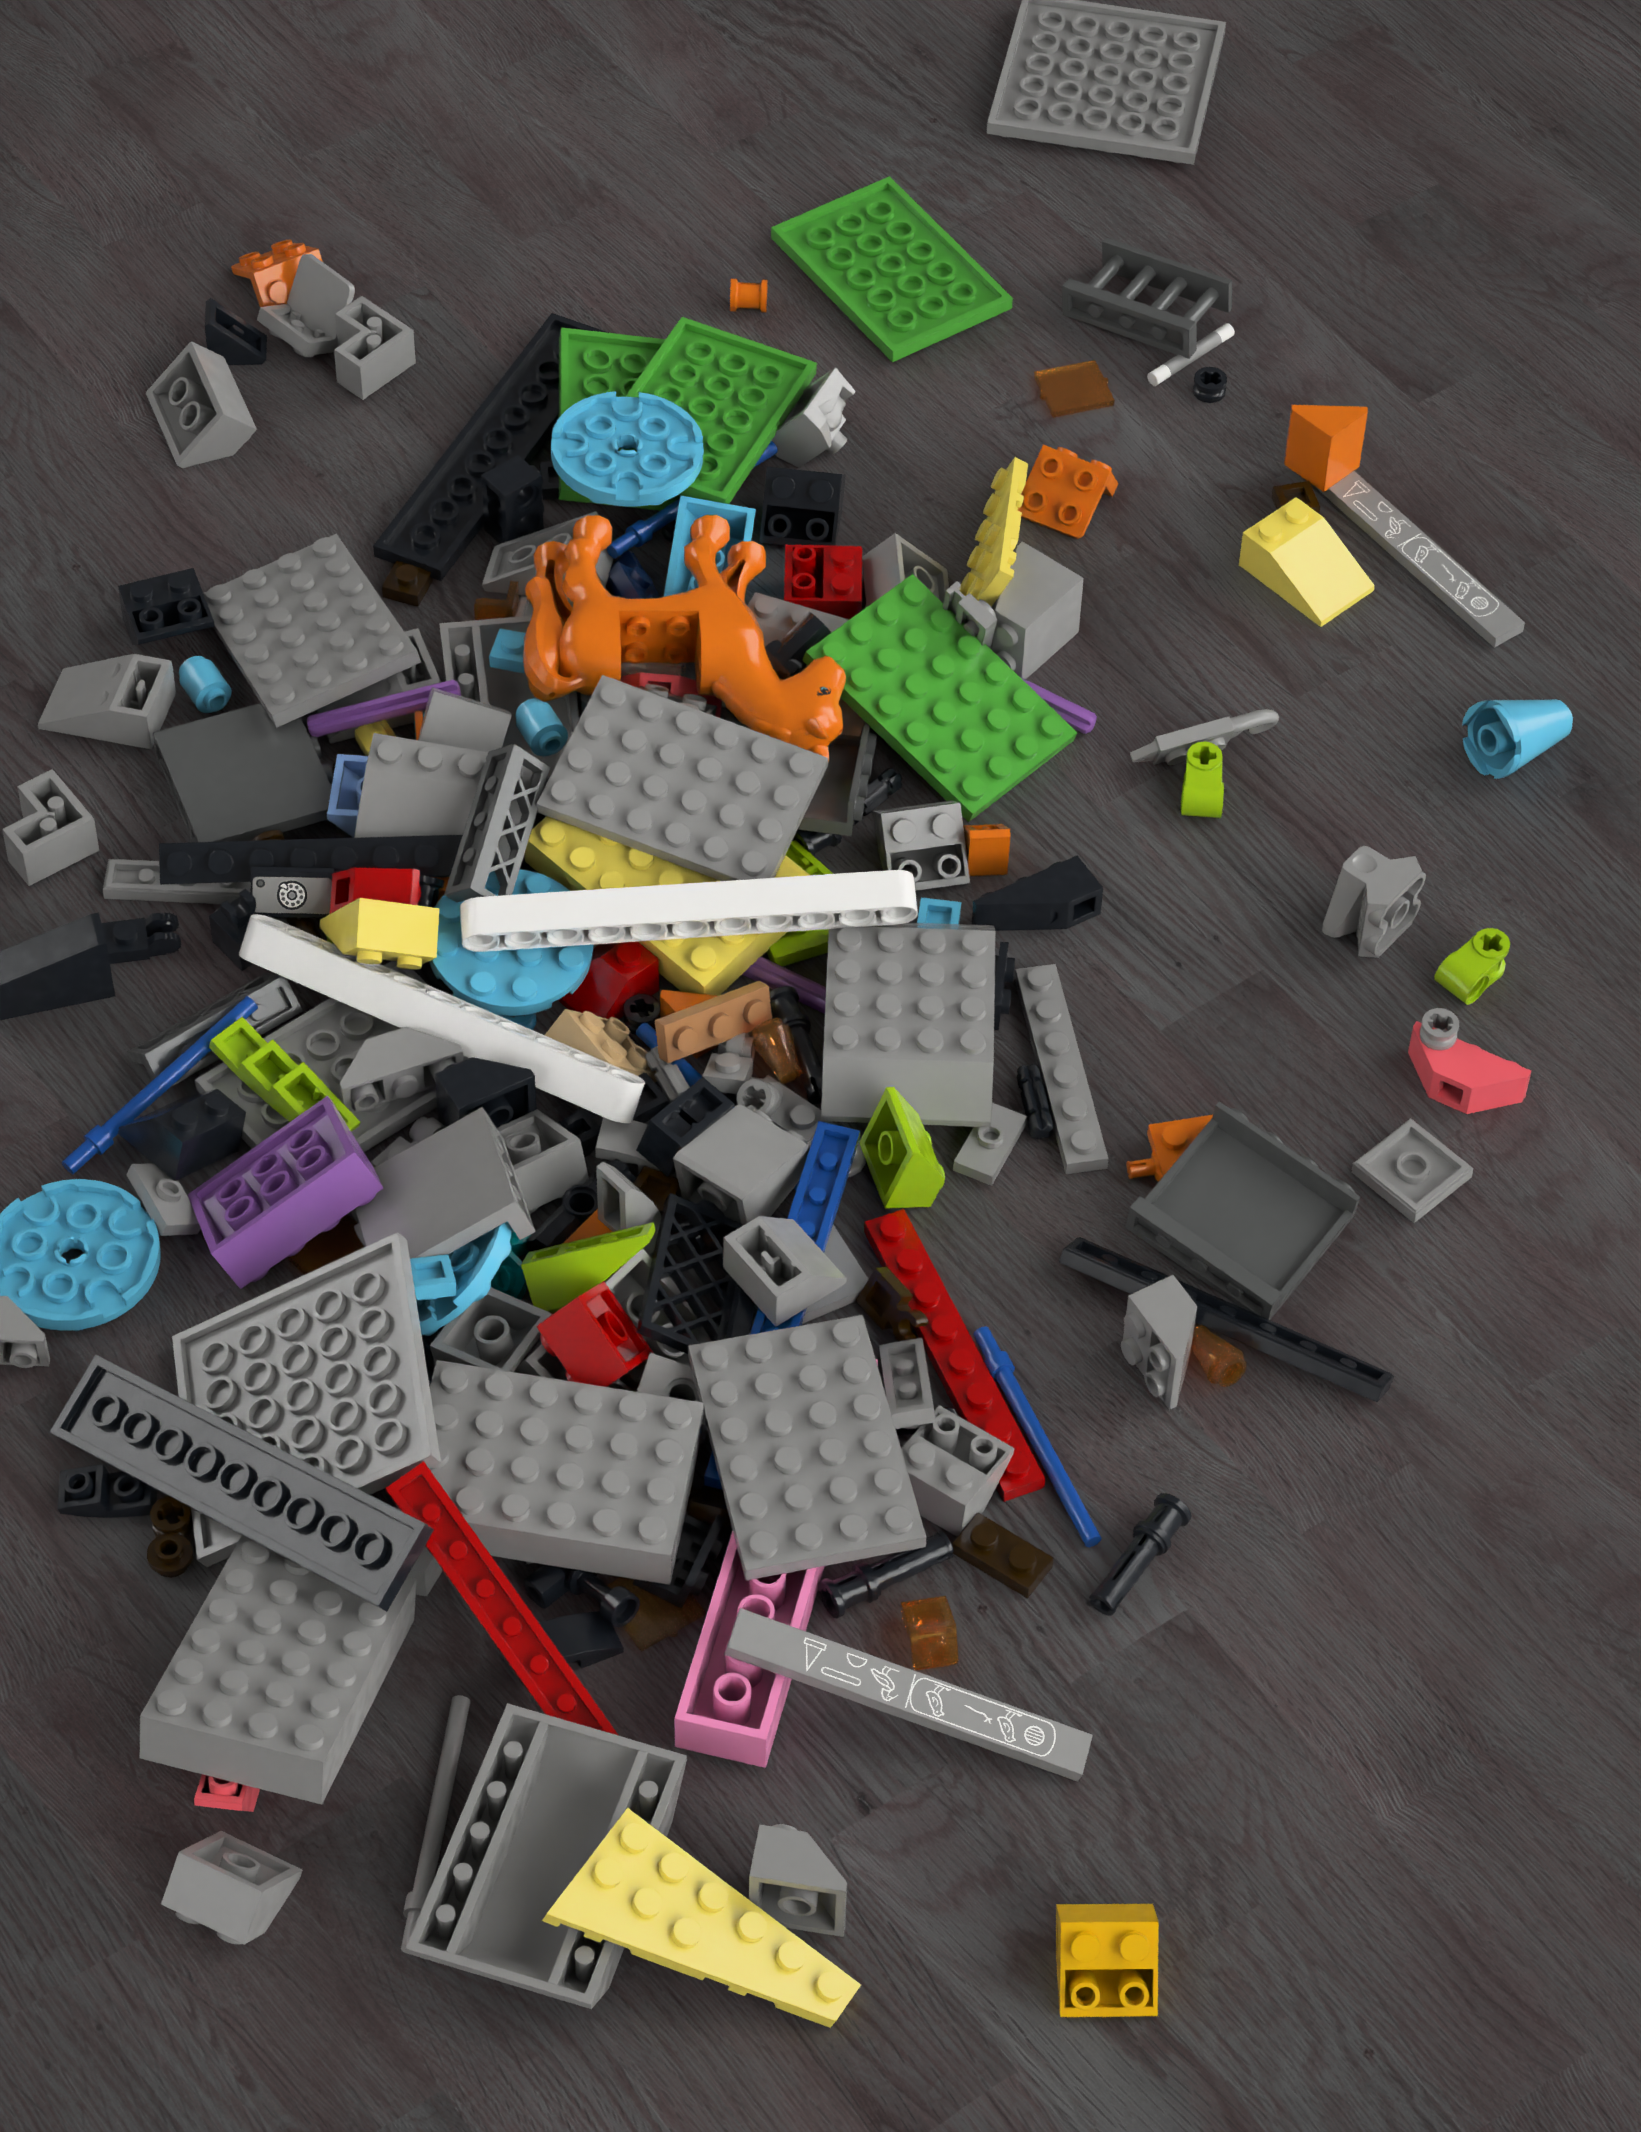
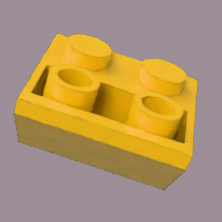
M1056 1904V1962L1060 2017L1158 2016L1159 1921L1153 1904Z

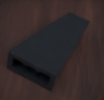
M99 912L87 915L0 951V1020L115 997L107 943Z

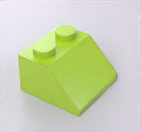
M886 1087L859 1144L885 1209L931 1207L939 1190L944 1185V1169L937 1161L932 1148L930 1134L925 1131L919 1114L895 1087Z

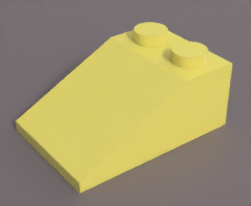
M1297 497L1243 532L1239 566L1320 627L1374 591L1375 585L1325 518Z
M358 898L320 919L319 928L342 954L357 956V962L381 964L383 959L397 961L398 968L421 969L423 964L437 958L440 908Z

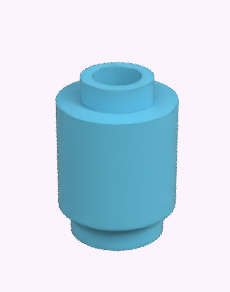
M193 656L180 666V684L199 711L203 713L216 712L227 704L232 694L231 687L211 660L205 659L202 656Z
M532 698L524 701L517 708L515 714L516 726L534 754L542 757L550 756L563 748L568 739V732L550 704L538 698Z

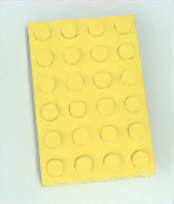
M548 816L532 829L525 850V862L538 873L561 883L570 891L720 881ZM785 855L775 878L809 876L810 874ZM787 932L639 941V943L659 959V973L681 992L720 996L759 957L767 952L771 945L776 943Z

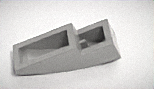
M605 1162L600 1163L596 1166L598 1219L612 1232L654 1222L656 1231L650 1243L643 1248L648 1254L654 1252L661 1221L659 1210L641 1190L615 1167Z

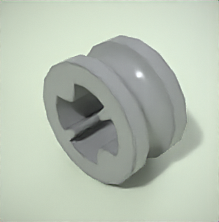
M1435 1008L1426 1012L1422 1018V1026L1420 1028L1422 1043L1433 1050L1451 1048L1457 1040V1032L1459 1031L1457 1016L1452 1011L1444 1008Z
M752 1079L746 1081L737 1092V1104L740 1103L751 1111L758 1109L771 1117L779 1107V1093L768 1082ZM755 1091L765 1093L766 1099H761L764 1103L761 1108L751 1105V1099H756V1097L752 1096Z

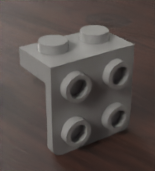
M302 255L287 304L260 307L257 321L267 327L270 334L283 339L294 347L293 350L301 356L313 357L317 354L332 353L338 347L335 313L352 302L355 294L354 285L314 255Z

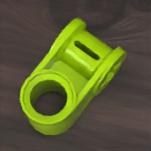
M1206 741L1197 742L1188 749L1182 785L1181 816L1222 817L1224 782H1222L1223 756L1219 747L1213 743Z
M1494 928L1480 930L1460 949L1451 953L1441 963L1435 973L1434 980L1466 1005L1472 1004L1490 985L1504 974L1506 965L1504 958L1510 948L1508 936Z

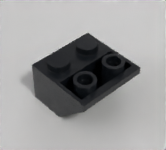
M767 466L759 543L777 545H836L842 515L846 475Z
M194 568L118 586L122 617L132 645H140L215 626Z

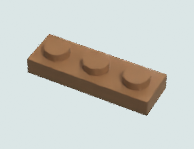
M756 981L655 1020L659 1058L667 1063H671L728 1041L739 1034L748 1033L771 1024L772 1014L769 986L761 981Z

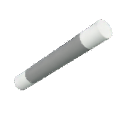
M1225 323L1197 342V351L1190 359L1182 355H1176L1148 373V381L1153 386L1162 383L1234 336L1233 327Z

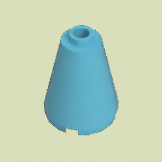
M1557 699L1484 700L1477 702L1467 710L1463 718L1462 726L1468 725V737L1463 738L1464 749L1470 762L1479 773L1484 776L1491 774L1495 776L1493 779L1504 778L1567 737L1572 730L1573 716L1566 704Z

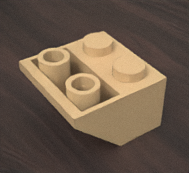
M564 1009L545 1034L549 1038L637 1076L647 1073L654 1083L657 1082L654 1076L657 1073L656 1070L652 1072L645 1059V1055L648 1052L634 1043L629 1037V1028L615 1017L607 1019L598 1017L589 1011L581 1013Z

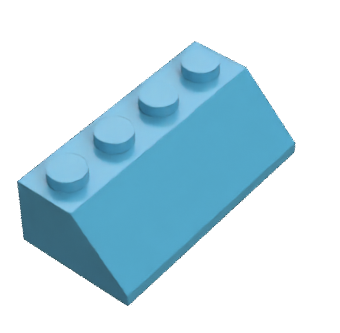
M680 495L664 597L698 588L697 581L684 562V546L692 542L690 528L696 519L704 515H718L728 521L730 540L717 552L715 558L717 570L721 573L728 567L727 553L731 546L741 541H751L756 509Z

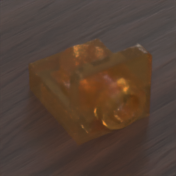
M946 1596L901 1602L902 1620L910 1641L913 1668L915 1670H923L957 1664L959 1659L956 1623Z

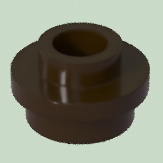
M165 1533L156 1537L149 1544L147 1560L150 1567L159 1575L168 1578L177 1577L183 1574L191 1564L193 1548L185 1536L177 1533ZM170 1550H175V1551H176V1552H175L174 1554H172V1555H164V1554H163L164 1552L170 1551Z

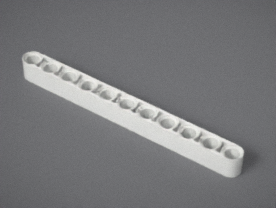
M905 870L470 898L460 905L462 945L467 950L474 952L897 925L913 921L918 915L914 877L912 873Z
M252 914L250 916L239 952L241 958L399 1028L408 1027L459 1044L465 1057H475L531 1069L535 1075L536 1088L612 1121L620 1123H631L633 1121L645 1084L641 1077L386 966L357 962V956L344 955L333 943L280 920L259 914Z

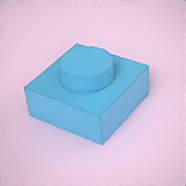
M499 629L489 655L490 667L525 673L523 651L526 633Z
M921 897L917 923L959 924L962 902Z
M448 1254L410 1259L416 1300H434L440 1297L456 1296V1280Z

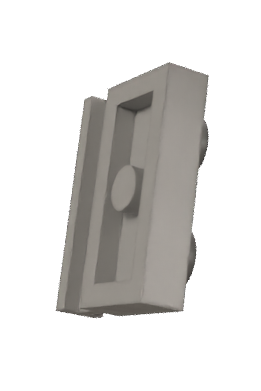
M956 581L945 592L943 608L947 611L950 609L956 615L955 620L960 625L962 623L965 624L963 627L968 633L974 637L977 635L981 645L986 644L991 649L997 623L994 610L987 602L981 599L978 601L971 593L966 596L960 592L961 584Z

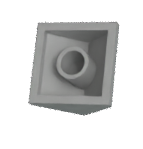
M432 687L418 741L489 752L502 748L512 715L508 710Z

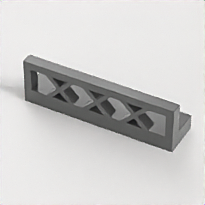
M516 744L488 752L444 894L456 903L475 897L496 896L485 889L489 873L495 871L500 885L497 896L512 895L538 811L536 803L544 790L551 768ZM522 765L534 772L531 786L526 790L520 776ZM517 799L522 813L520 823L514 825L509 812L511 801ZM506 835L511 849L509 859L503 861L498 848L500 837Z
M266 972L130 1049L127 1053L132 1063L145 1065L153 1080L246 996L253 999L258 1006V1009L246 1021L260 1035L303 1010L288 979L276 973ZM211 1050L175 1084L220 1058Z

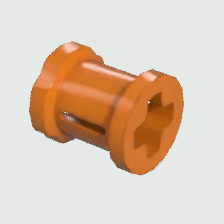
M731 278L730 311L736 312L737 308L760 309L761 313H766L768 280H762L760 283H743Z

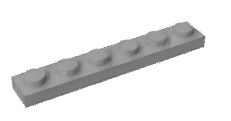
M1056 964L1015 969L1014 980L1037 1067L1040 1070L1041 1082L1044 1086L1065 1173L1072 1174L1107 1169L1108 1155Z

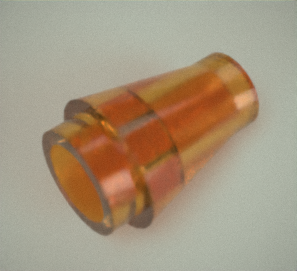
M774 1018L759 1024L753 1029L751 1033L754 1038L752 1046L776 1074L779 1082L784 1084L797 1079L802 1074V1070L798 1063L790 1026L784 1025L780 1018Z
M1203 1325L1194 1328L1191 1349L1208 1380L1222 1387H1228L1236 1383L1243 1376L1247 1367L1243 1352L1212 1333Z

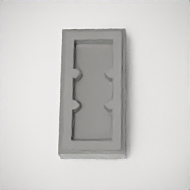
M992 1103L991 1127H973L954 1160L953 1171L992 1186L1023 1132L1027 1116Z
M154 1163L131 1164L126 1175L151 1219H154L160 1235L198 1234L201 1229L180 1182L178 1180L174 1181Z

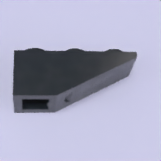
M1077 855L1063 862H1056L1047 869L1029 877H1021L1013 884L997 891L983 894L973 901L972 925H992L995 927V931L1068 929L1101 914L1103 886Z

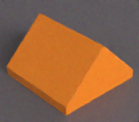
M1291 405L1284 465L1322 492L1328 490L1360 466L1368 408L1359 406Z

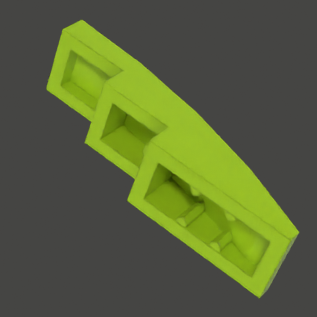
M243 1017L211 1039L209 1048L248 1087L289 1122L326 1096H329L351 1132L360 1126L361 1122L304 1062L297 1065L273 1039L267 1043Z

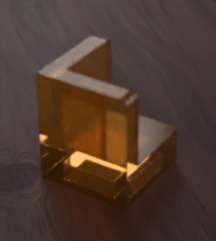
M510 581L506 600L477 598L474 604L475 620L515 617L520 600L519 581Z

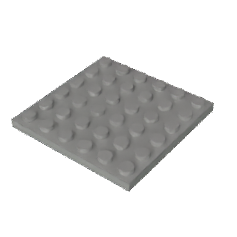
M1022 0L988 118L987 134L1194 165L1225 35L1226 22L1080 0Z
M399 1232L172 1336L178 1395L180 1398L369 1495L388 1487L423 1461L428 1468L441 1463L407 1239ZM191 1508L197 1560L206 1567H209L229 1558L240 1537L243 1535Z

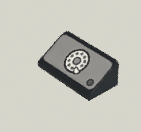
M251 867L250 893L256 898L254 914L272 918L326 917L330 914L334 868Z

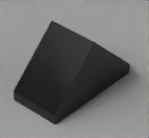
M212 298L208 299L205 307L207 349L223 356L228 365H262L266 361L267 335Z

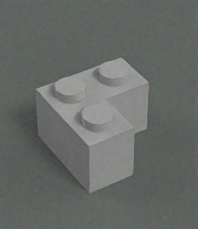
M360 296L335 313L338 347L334 349L337 383L362 400L416 363L414 330L365 297Z
M53 769L17 786L23 819L3 828L2 831L8 861L28 886L99 851L94 818Z

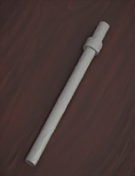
M461 1695L452 1698L413 1891L409 1892L406 1896L403 1915L407 1920L401 1950L405 1953L406 1945L436 1875L470 1707V1699Z

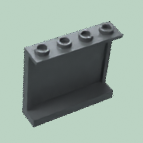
M259 703L153 732L157 761L191 842L251 841L254 837L266 831L280 830L285 832L327 820L333 776L327 763L322 765L319 760L322 758L316 736L309 737L307 733L309 730L306 715L276 728L262 704ZM333 824L337 834L343 832L342 829Z
M727 710L725 720L747 728L746 725L739 722L734 714ZM864 722L862 737L840 734L828 745V767L798 827L799 830L852 836L854 821H862L877 743V733L870 732V726L866 722Z
M1219 1101L1215 1105L1212 1119L1145 1199L1139 1196L1131 1205L1125 1228L1239 1307L1271 1320L1352 1220L1360 1196L1346 1182L1339 1179L1335 1180L1320 1170L1318 1165L1309 1157L1300 1156L1286 1147L1278 1136L1271 1132H1264L1249 1122L1248 1118L1241 1111L1229 1108Z

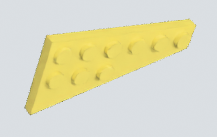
M1014 457L1007 469L1001 467L993 479L991 488L996 491L995 494L993 493L990 496L983 510V514L988 517L987 520L985 519L982 522L975 536V540L980 543L979 546L974 548L969 557L967 566L972 569L963 579L960 592L966 596L971 593L978 601L980 599L984 600L991 607L1014 577V570L1010 566L1016 560L1017 553L1013 552L1019 539L1022 515L1018 508L1023 504L1024 496L1021 493L1026 484L1028 463Z
M629 1808L625 1810L542 1920L557 1927L561 1923L584 1932V1937L600 1943L604 1939L630 1949L632 1955L702 1981L706 1977L728 1985V1990L745 1996L749 1993L774 2002L775 2008L829 2028L836 2022L861 1986L856 1980Z

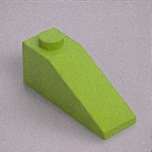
M654 1222L528 1252L521 1267L533 1306L554 1314L581 1294L608 1279L650 1243L656 1231Z

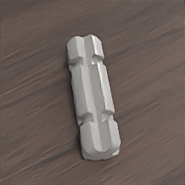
M658 1046L652 1048L645 1055L650 1070L652 1072L656 1070L657 1073L654 1076L664 1094L670 1100V1103L690 1088L676 1064L672 1065L659 1058Z

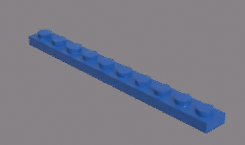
M818 1121L787 1219L795 1220L824 1253L858 1147L860 1130ZM758 1308L750 1335L801 1326L806 1309L775 1327ZM712 1451L704 1476V1486L722 1490Z

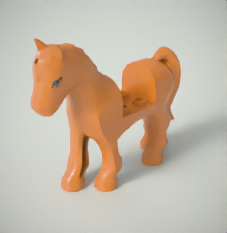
M587 515L577 520L573 527V539L569 541L568 545L551 541L537 546L533 554L534 567L537 570L536 576L525 587V595L532 604L533 612L524 637L523 651L524 672L528 680L529 689L534 697L547 702L563 697L573 691L592 696L602 675L621 681V663L677 664L695 662L698 695L715 696L722 700L726 708L747 728L825 756L829 762L828 745L843 731V718L839 700L846 683L845 670L832 657L824 656L814 659L800 673L781 680L776 674L764 647L763 632L753 612L745 604V593L748 583L766 567L764 546L754 541H741L731 546L727 553L728 567L719 573L715 558L717 552L730 540V526L726 519L718 515H704L693 522L690 528L692 542L684 546L685 566L692 572L697 581L698 588L661 598L626 599L612 596L603 587L595 567L601 551L605 550L612 542V526L608 519L600 515ZM566 596L573 602V607L569 604Z

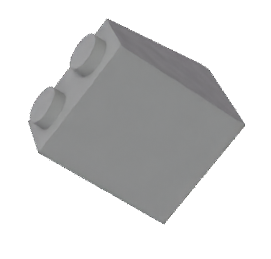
M1022 541L1017 546L1015 552L1017 553L1016 560L1010 566L1014 570V577L1001 593L995 608L997 623L993 636L992 651L1019 677L1026 680L1079 632L1084 578Z
M739 1103L679 1150L673 1157L682 1198L695 1204L702 1199L709 1200L724 1213L725 1217L744 1225L758 1216L771 1217L799 1181L808 1156L809 1147L807 1141L796 1131L788 1130L786 1132L776 1126L764 1112L758 1109L751 1111Z

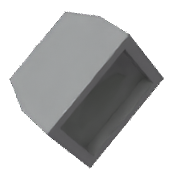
M836 367L805 388L802 396L782 426L776 431L772 441L777 446L778 452L775 455L778 458L800 468L825 450L831 455L835 454L847 442V438L839 431L846 421L842 411L846 406L845 400L854 395L856 391Z

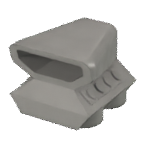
M1368 846L1358 848L1343 863L1323 922L1322 932L1334 938L1357 932L1358 956L1379 958L1412 925L1420 909L1421 901L1417 899V896L1424 885L1426 874L1422 872L1416 856L1390 860Z

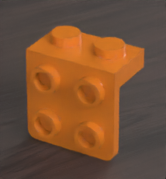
M290 239L283 240L271 245L272 251L260 255L259 252H251L239 257L240 263L231 266L234 275L251 279L260 307L287 304L301 256L312 254L322 261L319 249L305 246L304 243H292Z
M1043 445L1021 493L1024 496V500L1018 511L1022 512L1021 518L1079 539L1084 536L1102 494L1113 497L1119 483L1111 471L1112 468L1097 460H1091V462L1078 458L1076 453L1063 447H1057L1056 450Z

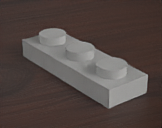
M917 1338L879 1345L886 1397L895 1429H916L923 1424L936 1422L923 1339Z

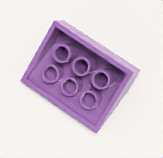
M326 1096L187 1195L211 1255L236 1285L242 1289L250 1282L262 1279L271 1267L284 1258L294 1256L300 1252L305 1243L321 1232L334 1228L342 1217L356 1207L368 1204L376 1196V1193L383 1189V1186L375 1169L329 1096Z

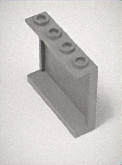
M483 1107L374 1167L383 1189L376 1193V1196L368 1204L356 1207L351 1211L358 1223L354 1226V1229L364 1247L399 1232L407 1239L410 1259L450 1254L507 1221L520 1240L536 1232L503 1137Z

